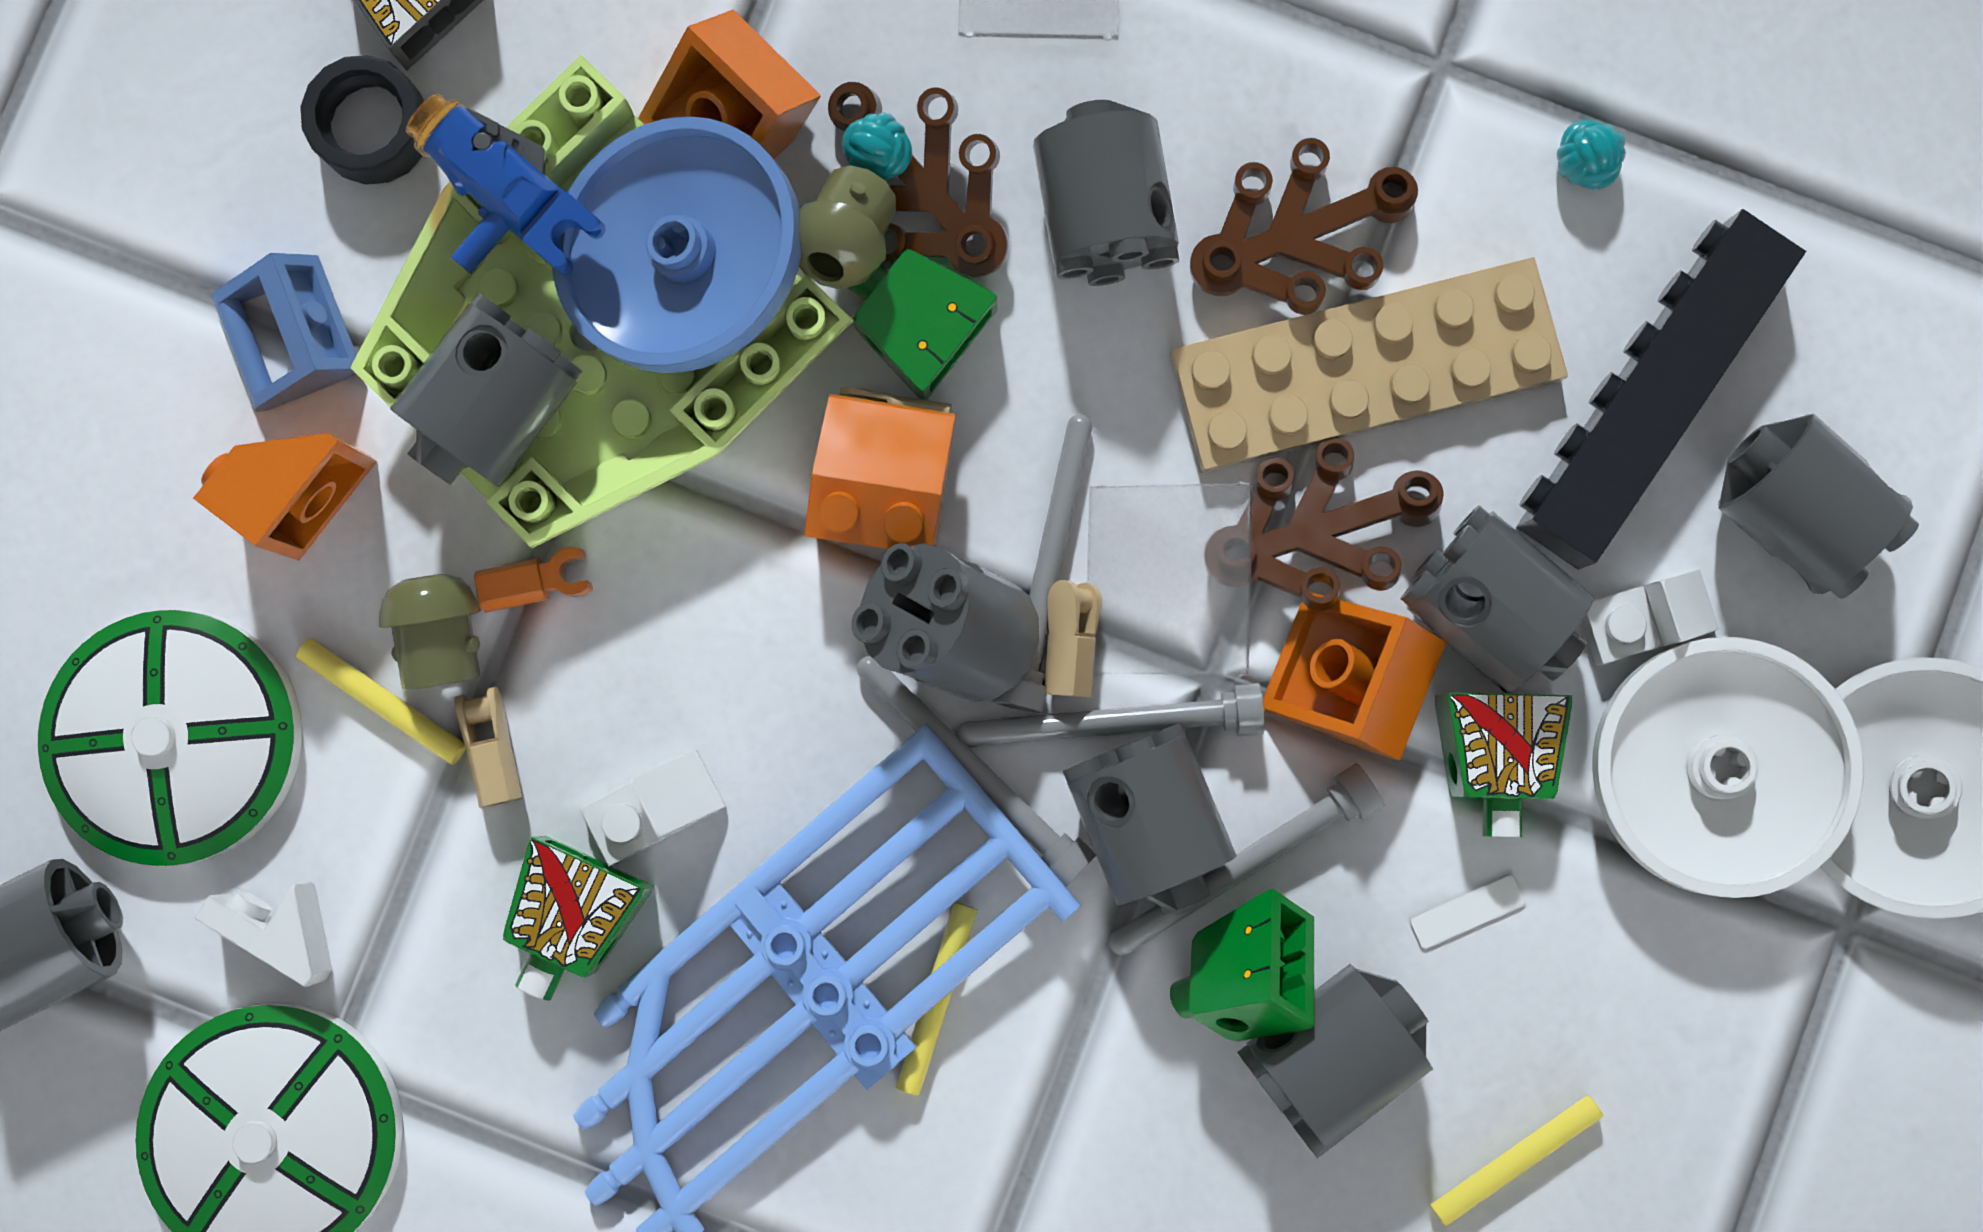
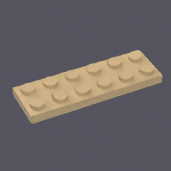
M1535 257L1173 348L1170 352L1201 473L1318 444L1328 438H1342L1561 382L1568 377Z

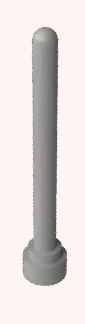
M1083 414L1072 416L1067 424L1029 594L1039 617V643L1032 665L1019 683L998 698L993 699V703L1034 713L1043 712L1046 686L1042 685L1044 673L1039 672V666L1048 630L1047 596L1051 586L1059 580L1092 431L1091 420Z
M865 656L858 662L857 672L859 676L915 731L927 723L1019 833L1043 855L1041 857L1042 860L1065 887L1096 857V853L1079 837L1075 841L1066 833L1060 837L890 670L882 668L871 656Z
M1259 683L1233 685L1232 692L1221 693V699L968 721L959 726L957 736L968 747L1157 731L1180 723L1182 728L1223 725L1224 731L1236 730L1237 736L1264 734V708Z
M1353 764L1334 777L1336 784L1327 789L1329 796L1236 854L1237 857L1206 873L1204 880L1210 892L1209 897L1186 908L1164 915L1157 904L1115 931L1109 940L1110 948L1118 955L1129 954L1342 817H1345L1347 821L1356 816L1364 820L1385 806L1373 782L1359 764Z

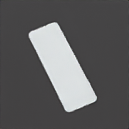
M1508 875L1411 918L1410 923L1420 946L1423 949H1427L1523 907L1525 899L1515 877Z

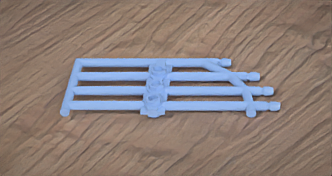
M927 723L619 986V991L616 994L611 993L595 1010L594 1016L602 1026L608 1027L623 1018L628 1013L629 1007H635L639 1004L627 1065L600 1087L596 1096L591 1095L585 1100L573 1115L576 1123L582 1129L587 1130L608 1116L610 1109H616L629 1098L633 1145L610 1164L608 1171H602L591 1181L585 1190V1195L592 1204L597 1206L619 1192V1187L622 1184L627 1185L639 1173L644 1171L660 1208L636 1228V1232H672L673 1230L674 1232H702L704 1227L694 1213L853 1075L867 1090L917 1047L904 1031L1047 908H1050L1059 920L1063 922L1081 906ZM924 759L948 789L804 912L780 882ZM963 809H966L990 838L849 960L845 961L823 935L822 931ZM1008 858L1032 888L887 1011L863 981L1003 860ZM731 926L754 956L658 1038L670 976L727 927ZM771 975L795 1003V1006L657 1124L652 1077ZM813 1025L837 1056L680 1189L664 1152Z

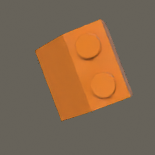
M730 10L686 28L638 119L644 125L675 117H699L720 121L752 137L775 159L794 141L821 95L737 12Z
M830 394L812 470L804 536L881 549H889L899 543L910 546L923 543L935 546L939 534L956 414Z
M330 433L235 445L228 454L224 453L218 456L208 465L201 478L203 486L193 499L254 546L300 561L377 461L367 453Z
M1310 592L1312 595L1316 597H1325L1323 595ZM1339 599L1329 610L1314 611L1309 609L1302 601L1263 697V708L1267 712L1348 745L1400 761L1446 642L1411 619L1397 614Z

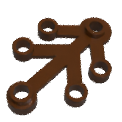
M846 82L838 86L831 94L828 102V113L832 123L845 132L851 123L864 118L867 114L878 115L882 113V104L878 95L869 87L859 82ZM939 87L929 88L920 95L917 102L918 115L925 123L924 167L912 154L908 167L903 173L898 175V178L906 186L889 185V187L896 196V211L930 212L947 232H906L901 226L890 223L885 233L894 231L898 235L899 245L893 253L886 254L884 261L896 262L901 254L909 249L924 257H948L953 267L960 273L971 277H985L994 273L1002 266L1009 248L1005 229L991 217L993 170L999 163L1000 150L992 139L983 134L970 135L961 143L959 159L963 167L969 170L966 210L964 212L949 195L951 129L958 116V103L954 96ZM851 96H858L861 102L859 113L852 118H846L842 110L843 103ZM943 97L948 105L946 114L940 119H931L928 114L929 104L935 98ZM980 143L987 144L990 151L988 160L983 165L973 166L969 156L971 149ZM981 233L986 241L985 250L979 256L971 257L966 250L967 239L972 234Z
M1316 138L1303 139L1293 149L1290 159L1292 173L1270 229L1245 240L1255 207L1268 198L1273 183L1272 174L1265 165L1258 162L1246 163L1236 173L1233 185L1235 197L1221 232L1202 239L1195 246L1191 254L1190 273L1192 279L1201 290L1211 295L1227 296L1234 294L1244 287L1287 303L1293 312L1301 315L1311 314L1321 306L1326 292L1322 278L1309 271L1297 273L1291 278L1258 263L1280 255L1343 278L1347 285L1353 289H1370L1378 282L1383 271V260L1376 250L1369 247H1359L1349 252L1315 239L1369 216L1383 223H1396L1403 220L1411 212L1418 196L1416 180L1408 171L1402 168L1386 167L1372 176L1367 189L1302 216L1315 180L1320 179L1324 175L1330 160V152L1324 142ZM1303 153H1313L1318 156L1321 164L1316 167H1306L1300 162L1299 156ZM1251 176L1257 177L1263 182L1264 188L1256 192L1249 191L1242 185V180ZM1388 182L1396 183L1402 187L1404 195L1397 198L1390 197L1383 191L1382 186ZM1219 254L1226 255L1232 260L1233 266L1225 271L1217 270L1211 265V258ZM1360 260L1366 261L1373 267L1374 273L1368 277L1358 276L1353 271L1352 264ZM1300 285H1308L1314 289L1317 297L1312 301H1301L1296 297L1294 289Z
M1338 437L1328 438L1321 442L1317 448L1316 470L1289 524L1264 533L1278 500L1288 497L1294 488V469L1291 464L1282 458L1266 459L1257 469V490L1239 525L1223 528L1209 540L1205 552L1207 569L1216 581L1225 586L1241 588L1259 580L1301 598L1303 603L1314 611L1329 610L1337 603L1340 592L1338 576L1332 570L1324 567L1313 568L1305 573L1276 559V557L1299 551L1361 577L1364 583L1371 589L1377 591L1388 590L1396 585L1400 577L1401 559L1399 555L1388 547H1375L1367 551L1336 537L1395 517L1405 525L1412 527L1428 525L1438 517L1441 511L1444 496L1443 487L1440 481L1428 472L1410 471L1404 473L1395 481L1393 490L1324 513L1339 481L1351 473L1354 463V450L1348 441ZM1335 452L1343 455L1346 461L1339 466H1332L1327 464L1323 458L1327 454ZM1276 472L1284 475L1287 480L1280 486H1271L1264 481L1266 475ZM1410 487H1422L1429 492V496L1423 500H1415L1406 491ZM1232 547H1242L1249 553L1246 559L1239 562L1231 561L1225 554ZM1383 561L1392 567L1393 572L1387 576H1377L1371 572L1369 566L1374 562ZM1315 582H1325L1331 587L1332 592L1325 597H1316L1309 592L1308 588Z

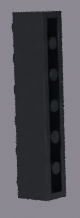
M1741 209L1723 224L1715 219L1704 230L1692 248V252L1699 257L1688 274L1680 270L1660 294L1657 302L1665 306V308L1653 325L1645 321L1625 346L1623 353L1631 357L1618 376L1610 372L1594 391L1589 404L1596 409L1584 427L1576 423L1557 446L1554 455L1560 458L1561 461L1549 479L1540 475L1520 501L1519 506L1526 510L1516 528L1577 570L1598 562L1807 252L1745 209Z

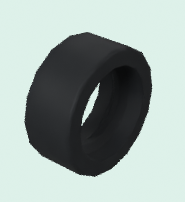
M369 55L343 57L323 67L308 84L300 106L301 128L311 149L343 178L365 185L389 183L409 173L424 156L425 150L423 147L431 134L430 111L420 91L391 62ZM380 87L386 89L396 97L402 108V121L397 134L385 147L371 154L356 155L345 151L337 144L331 131V122L336 108L348 95L362 88Z

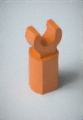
M567 547L553 554L550 561L543 563L540 558H534L475 571L474 581L481 609L488 613L548 600L550 592L559 591L573 597L588 594L593 590L591 582L583 580L569 583L565 578L566 566L573 561L586 559V551L581 548Z

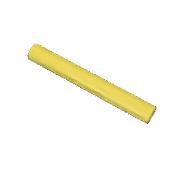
M313 638L307 639L298 649L296 659L450 765H454L464 754L466 747L463 741Z
M958 902L953 903L932 973L968 943L978 909ZM952 991L916 1021L911 1040L917 1047L904 1058L895 1087L898 1090L912 1095H920Z
M1586 1095L1431 1203L1430 1207L1444 1227L1448 1226L1603 1118L1602 1111L1589 1095Z

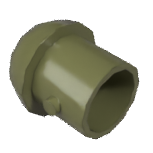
M851 165L837 168L826 179L816 200L802 205L800 208L799 224L802 252L799 267L807 277L822 286L835 289L855 286L866 281L886 259L884 234L896 212V196L884 179L869 169Z
M447 574L429 575L402 580L387 590L379 613V628L391 627L394 647L392 648L391 655L398 663L402 689L435 687L481 676L477 658L480 641L473 634L470 614L480 612L481 608L471 588L461 578Z

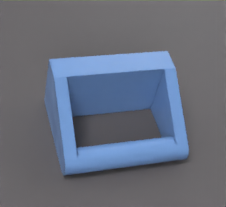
M269 253L211 294L256 412L273 409L346 380L355 374L350 367L357 354L318 255ZM263 294L267 296L294 367L292 371L273 383L242 305L243 302Z

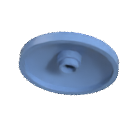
M675 117L658 120L635 128L603 148L580 172L568 191L570 195L605 225V233L598 239L590 237L578 228H570L562 233L559 238V248L572 262L573 270L569 275L562 276L552 267L557 295L564 311L578 331L600 350L628 366L658 373H678L704 368L720 362L744 348L768 326L784 304L793 286L802 252L799 230L800 207L796 194L784 171L768 152L752 137L726 123L708 118Z

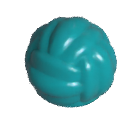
M889 113L867 114L864 118L851 123L843 134L842 151L848 165L869 169L885 181L903 173L911 162L912 145L905 133V128Z
M1581 120L1574 122L1564 131L1560 147L1557 150L1556 156L1559 173L1563 177H1567L1571 184H1578L1592 190L1610 186L1619 177L1622 162L1626 157L1623 134L1616 132L1612 125H1604L1598 121Z

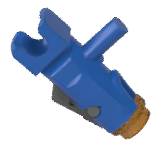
M440 93L434 94L424 101L410 118L406 127V134L415 141L414 149L423 157L431 156L446 174L458 195L464 196L469 194L482 206L478 214L483 219L450 256L468 273L472 274L510 230L562 276H567L572 272L573 264L559 248V238L562 233L570 228H578L594 239L601 238L605 233V225L592 212L545 175L546 151L541 145L470 108H466L457 99L448 101Z

